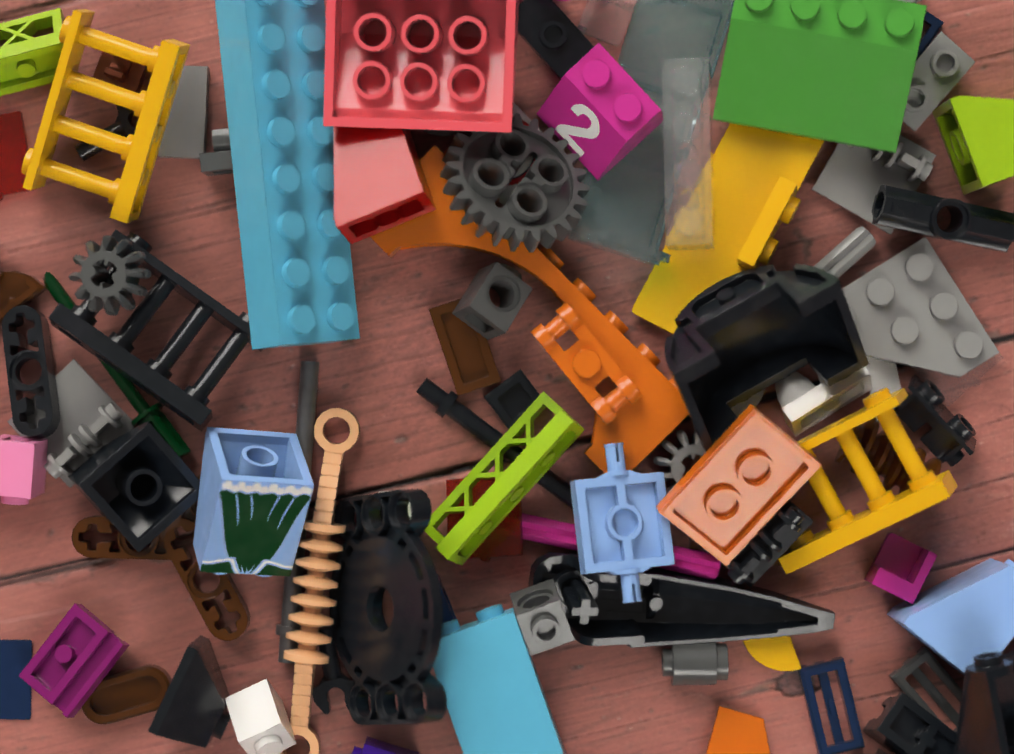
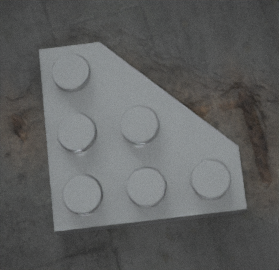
M926 237L842 288L866 356L958 378L999 353Z

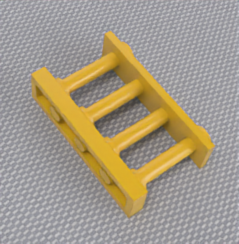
M88 9L73 10L72 16L68 15L61 26L59 41L64 44L34 149L29 148L23 159L21 173L26 175L22 188L32 191L44 187L47 178L108 198V203L113 205L109 218L127 224L139 219L190 44L176 39H166L161 41L160 46L155 45L151 49L90 28L95 12ZM85 46L146 66L147 72L152 73L147 91L142 90L140 93L79 73L78 69ZM72 90L134 111V116L139 118L134 135L129 134L127 137L66 117L65 114ZM61 134L120 154L121 160L126 161L121 179L117 177L112 181L52 160L59 135Z
M887 387L878 390L862 400L865 405L864 408L797 441L816 457L812 448L836 437L870 500L866 502L869 508L853 515L851 509L845 510L821 466L808 481L829 518L826 521L828 528L816 534H813L810 528L806 529L778 558L786 575L951 497L958 485L949 470L936 476L933 470L927 471L893 408L900 405L908 397L905 388L892 394ZM874 417H877L910 478V481L907 482L909 489L895 496L891 490L886 491L852 429Z

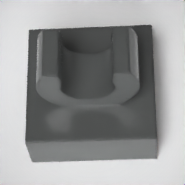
M229 129L212 130L214 152L199 153L201 172L206 176L233 174Z

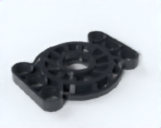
M421 489L393 490L344 498L339 501L335 509L334 522L346 525L345 533L339 534L345 542L342 545L343 551L338 553L335 561L341 564V569L334 570L331 578L339 583L338 588L330 589V598L336 600V606L330 607V617L334 619V624L331 626L339 656L348 674L356 682L350 690L348 706L352 719L360 725L436 722L442 719L447 708L446 692L442 684L430 673L440 647L443 628V602L439 578L433 560L419 538L429 525L432 512L430 499ZM409 502H410V506H411V518H410V519H409V515H408V503H409ZM381 507L383 509V523L381 520ZM355 512H356V526H355V520H354ZM385 589L388 590L393 603V619L389 627L385 622L382 609ZM423 692L426 698V710L423 704ZM395 694L398 700V711L395 704ZM368 696L370 697L371 709H369Z

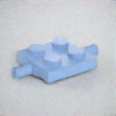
M611 443L604 445L607 473L596 478L570 481L580 575L604 572L615 576L620 575L622 604L641 602L643 600L641 598L639 573H643L652 567L675 565L670 521L661 515L656 507L667 495L664 472L641 474L632 470H626L624 443Z

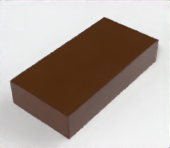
M461 298L429 309L458 396L501 382L487 339L452 314Z

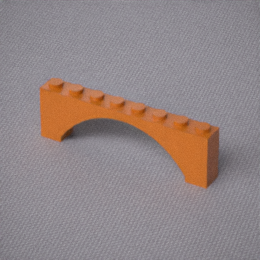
M434 145L420 159V163L436 210L370 236V238L390 258L399 250L419 247H456L494 255L515 264L534 276L556 296L562 305L567 302L643 395L633 404L628 401L615 412L617 417L608 425L594 411L591 444L583 453L603 473H607L604 445L624 443L626 470H633L689 415L673 377L668 380L656 368L661 363V360L644 343H641L636 348L624 336L629 328L611 310L603 315L591 303L597 296L582 280L577 277L572 283L559 270L564 265L563 261L550 248L546 249L543 247L539 250L536 247L534 252H529L524 242H521L516 251L513 252L510 250L507 239L502 238L495 247L492 246L491 233L486 232L481 237H476L478 225L475 222L462 225L460 222L466 214L463 209L450 210L449 206L455 196L443 194L442 191L448 181L440 177V173L446 164L442 160L448 148L442 152ZM606 377L594 388L604 398L616 388V385L609 377Z

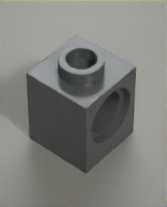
M495 262L478 270L452 314L489 340L508 331L533 288L522 281V275L515 268L507 264ZM490 288H493L500 297L499 307L495 306L490 300Z
M553 579L510 593L514 612L530 656L575 641Z

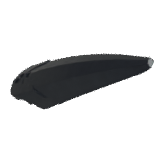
M548 552L538 557L530 569L528 587L550 579L554 580L574 640L587 646L627 645L630 648L726 642L817 633L834 628L835 613L832 610L760 587H749L745 583L739 585L733 580L720 577L711 580L652 567L643 573H639L641 598L643 601L622 604L620 575L615 576L605 572L580 575L578 554Z

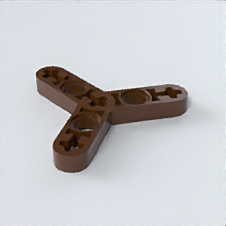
M197 501L154 538L148 549L139 553L130 546L119 532L117 540L120 551L113 550L115 541L99 542L96 549H92L91 542L83 540V532L91 530L92 524H97V530L100 533L116 532L115 528L103 515L86 517L73 528L71 536L73 546L78 553L85 557L171 560L205 624L214 637L224 641H231L239 638L247 630L250 624V613L230 574L219 575V585L214 591L204 592L200 590L194 580L195 573L199 569L198 562H195L187 569L183 561L191 559L192 556L185 546L177 548L174 540L179 537L177 530L179 527L182 526L185 532L195 529ZM226 589L231 598H226L222 601L229 613L237 610L241 617L235 622L237 628L235 631H232L229 626L221 628L218 625L217 620L222 617V612L217 603L210 609L205 601L215 599Z

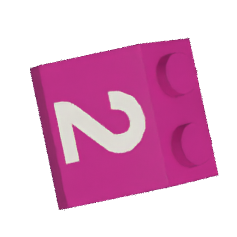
M600 43L595 45L564 74L537 112L538 117L549 128H554V134L560 140L566 139L569 142L566 147L572 153L579 154L580 158L578 160L597 181L665 120L662 110Z

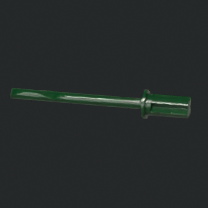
M46 272L43 278L46 288L58 304L61 303L71 310L76 304L54 275ZM99 359L139 414L131 422L132 426L137 427L148 421L181 459L189 454L191 450L161 411L164 405L158 402L150 407L131 381Z

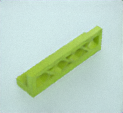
M61 8L0 23V41L7 40L0 47V96L53 82L64 44L59 41L61 26L65 20ZM53 27L54 33L35 38L32 37L39 30Z
M543 391L432 513L430 523L424 531L438 544L435 548L447 560L462 566L585 429ZM547 407L555 416L534 437V420ZM526 430V438H519ZM526 445V448L504 471V453L511 446ZM495 464V472H488ZM495 479L491 487L473 505V488L480 480ZM464 499V506H457ZM464 513L462 519L446 536L437 529L449 514Z

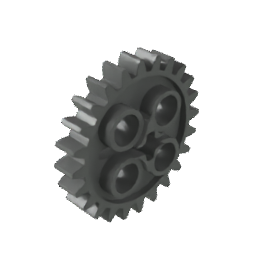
M516 113L513 117L512 133L479 131L456 133L442 160L446 164L440 173V177L448 180L442 191L443 194L455 196L449 206L450 210L463 209L466 214L460 223L467 225L475 222L478 225L475 236L478 238L486 232L491 233L492 246L496 247L503 238L508 240L510 250L513 252L516 251L521 242H524L529 252H534L539 243L546 249H549L556 239L562 242L569 232L574 230L582 218L581 214L588 205L584 197L590 190V187L581 183L587 171L581 168H574V165L580 158L579 154H566L564 152L569 142L566 139L555 142L552 139L554 134L553 127L548 128L542 133L538 130V119L534 118L529 126L523 125L520 114ZM528 156L534 157L535 161L525 177L519 182L502 208H498L495 203L506 186L512 181Z

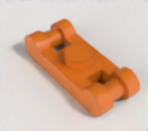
M565 302L555 311L558 314L545 326L540 323L530 332L602 421L608 425L617 417L615 413L628 401L633 404L643 395L585 326L575 311ZM570 329L578 341L564 351L556 340ZM606 377H609L616 385V388L602 398L594 387Z

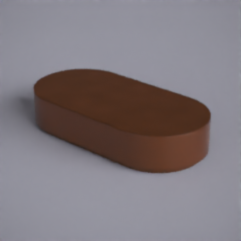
M152 664L105 676L84 703L82 710L89 720L97 724H111L159 709L172 679L165 669Z

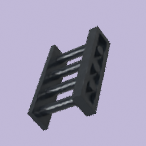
M115 230L111 236L115 238L117 244L122 239L132 241V252L141 251L146 255V259L140 266L150 270L151 274L158 278L148 291V294L142 299L117 333L112 331L109 337L93 327L97 322L94 317L98 312L88 309L89 298L85 299L80 306L74 305L71 310L59 303L48 318L52 326L202 432L213 417L212 410L206 407L210 402L207 397L247 343L251 344L248 314L242 312L237 316L150 254L153 248L140 236L130 232L126 237L118 230ZM108 268L109 276L104 280L105 283H114L112 275L117 271L116 268ZM174 289L195 304V307L156 359L150 358L145 364L131 354L135 349L132 344ZM210 316H212L233 331V333L192 387L187 385L183 391L169 381L173 375L170 370Z

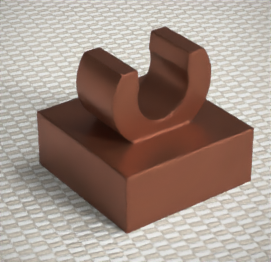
M102 52L93 78L140 93L147 74V67Z

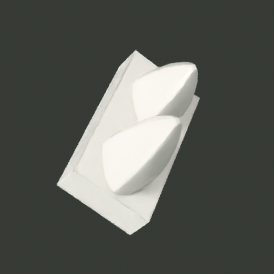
M861 368L848 378L840 380L830 387L819 376L821 384L815 386L808 378L796 371L787 378L776 382L777 398L781 405L785 422L794 436H798L873 389L871 376L867 368Z

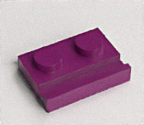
M74 603L19 674V677L51 705L59 708L66 718H74L129 647V644L117 637L113 630L82 604Z

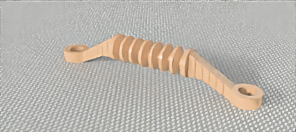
M331 408L322 412L314 425V437L318 445L324 450V463L321 468L322 475H320V487H318L313 520H305L303 526L304 530L312 533V538L300 540L298 545L310 551V556L295 559V564L307 569L308 572L307 575L293 577L292 580L293 583L305 588V593L290 596V601L303 606V611L288 614V620L301 625L300 630L286 632L285 636L287 639L298 643V648L284 650L283 659L295 662L290 725L294 735H300L307 739L310 745L309 754H319L321 749L320 739L316 731L310 726L316 664H328L330 657L316 649L318 645L329 644L332 641L330 636L319 632V627L334 624V619L322 614L321 609L336 606V600L323 595L324 590L338 588L339 585L337 581L326 577V572L341 569V564L329 559L328 554L343 551V546L330 540L331 535L345 533L346 525L334 523L335 499L337 498V487L340 481L338 476L341 475L342 465L340 464L343 462L345 451L351 449L356 444L360 435V424L356 416L343 408ZM333 417L343 418L350 427L349 437L343 443H332L325 436V425ZM283 750L280 754H287V752Z

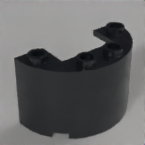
M773 264L748 269L710 286L689 302L676 317L677 329L673 336L666 337L665 359L705 452L738 418L731 410L732 407L748 400L756 393L779 380L787 378L807 364L829 387L840 380L848 378L851 374L869 364L842 286L835 276L825 270L803 264H795L794 271H776Z

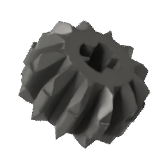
M110 235L103 236L101 245L91 240L86 242L85 247L89 256L85 257L76 254L73 257V261L82 266L81 272H73L68 276L71 281L83 283L74 294L76 298L80 300L89 298L88 309L90 311L99 312L104 307L107 315H117L120 305L126 310H133L136 305L132 294L146 296L148 294V290L145 287L138 285L140 279H148L152 275L150 270L138 268L146 259L145 253L141 251L132 252V241L122 239L117 244L115 238ZM108 267H113L117 270L112 275L113 284H108L104 281L109 276Z

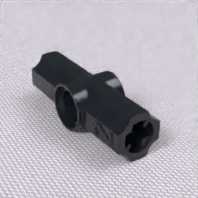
M881 185L874 198L871 212L873 215L872 224L1000 252H1007L1010 244L1014 241V213L887 185ZM943 207H946L951 214V222L942 231L937 224V215Z

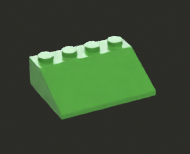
M734 0L713 120L895 154L917 59L927 5L899 0Z

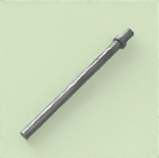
M301 361L296 434L311 474L319 362ZM304 529L302 530L300 540L306 539V530ZM298 546L295 559L304 557L305 549ZM295 560L291 576L284 577L281 624L276 625V634L280 635L278 662L295 663L283 659L284 650L298 647V643L287 639L285 636L286 632L300 630L301 628L299 624L288 620V614L300 612L301 608L300 605L290 601L291 595L302 593V587L292 582L293 577L303 575L304 569L296 565Z

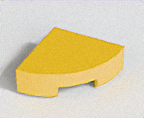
M790 636L742 640L751 656L770 669L777 671L802 669Z

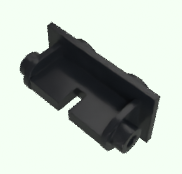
M914 374L908 386L911 390L909 393L907 392L908 397L893 409L913 432H916L927 422L932 428L920 440L941 463L947 462L953 467L965 456L961 451L962 448L969 455L974 453L977 440L973 436L976 435V432L964 416L959 413L954 416L943 404L945 398L934 383L930 380L923 382Z

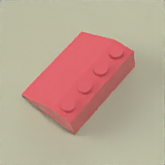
M326 0L323 126L512 133L519 0Z

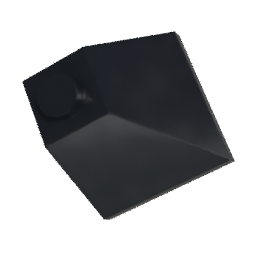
M148 421L102 446L68 476L92 505L138 553L198 500L200 480Z
M200 635L188 645L148 732L204 748L207 747L213 737L222 739L231 720L230 714L226 712L227 704L225 698L230 695L208 638Z

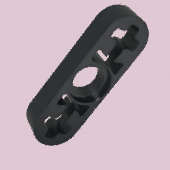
M20 305L10 309L2 321V336L12 419L20 433L32 438L42 439L52 435L60 422L49 324L41 312L29 306ZM24 317L35 323L34 328L27 331L28 344L38 347V351L24 350L18 352L19 348L27 349L25 336L16 332V328L23 325ZM29 360H37L42 368L41 376L34 384L26 385L20 377L21 367ZM44 391V396L35 395L37 409L46 412L45 418L38 421V428L36 425L27 422V416L33 415L35 411L34 400L27 397L23 398V393L38 394Z

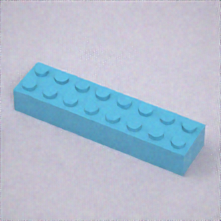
M215 0L252 350L360 339L350 243L337 229L334 221L333 126H323L326 31L324 0Z

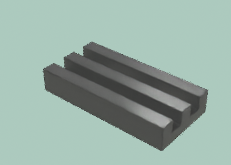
M922 646L916 651L917 654L908 658L903 662L901 668L895 669L889 676L904 694L939 719L906 681L905 678L912 674L956 727H958L959 714L925 676L919 666L926 662L960 703L962 689L930 651Z

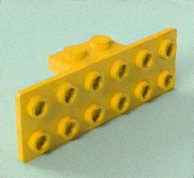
M730 123L632 307L633 314L674 334L677 329L676 317L689 302L704 290L729 276L756 268L760 263L768 265L779 244V240L775 239L774 236L782 222L789 225L801 202V199L795 196L825 141Z

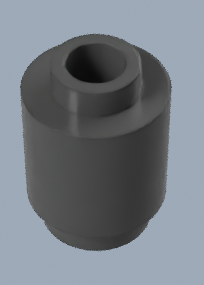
M726 643L670 645V649H662V676H671L672 686L716 685L717 680H728L729 662Z

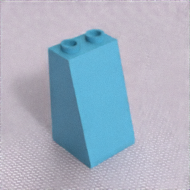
M497 604L476 612L477 620L461 626L458 619L444 622L440 647L433 664V669L437 680L442 684L446 692L447 709L463 754H566L535 665L518 624L514 608L504 610L502 604Z

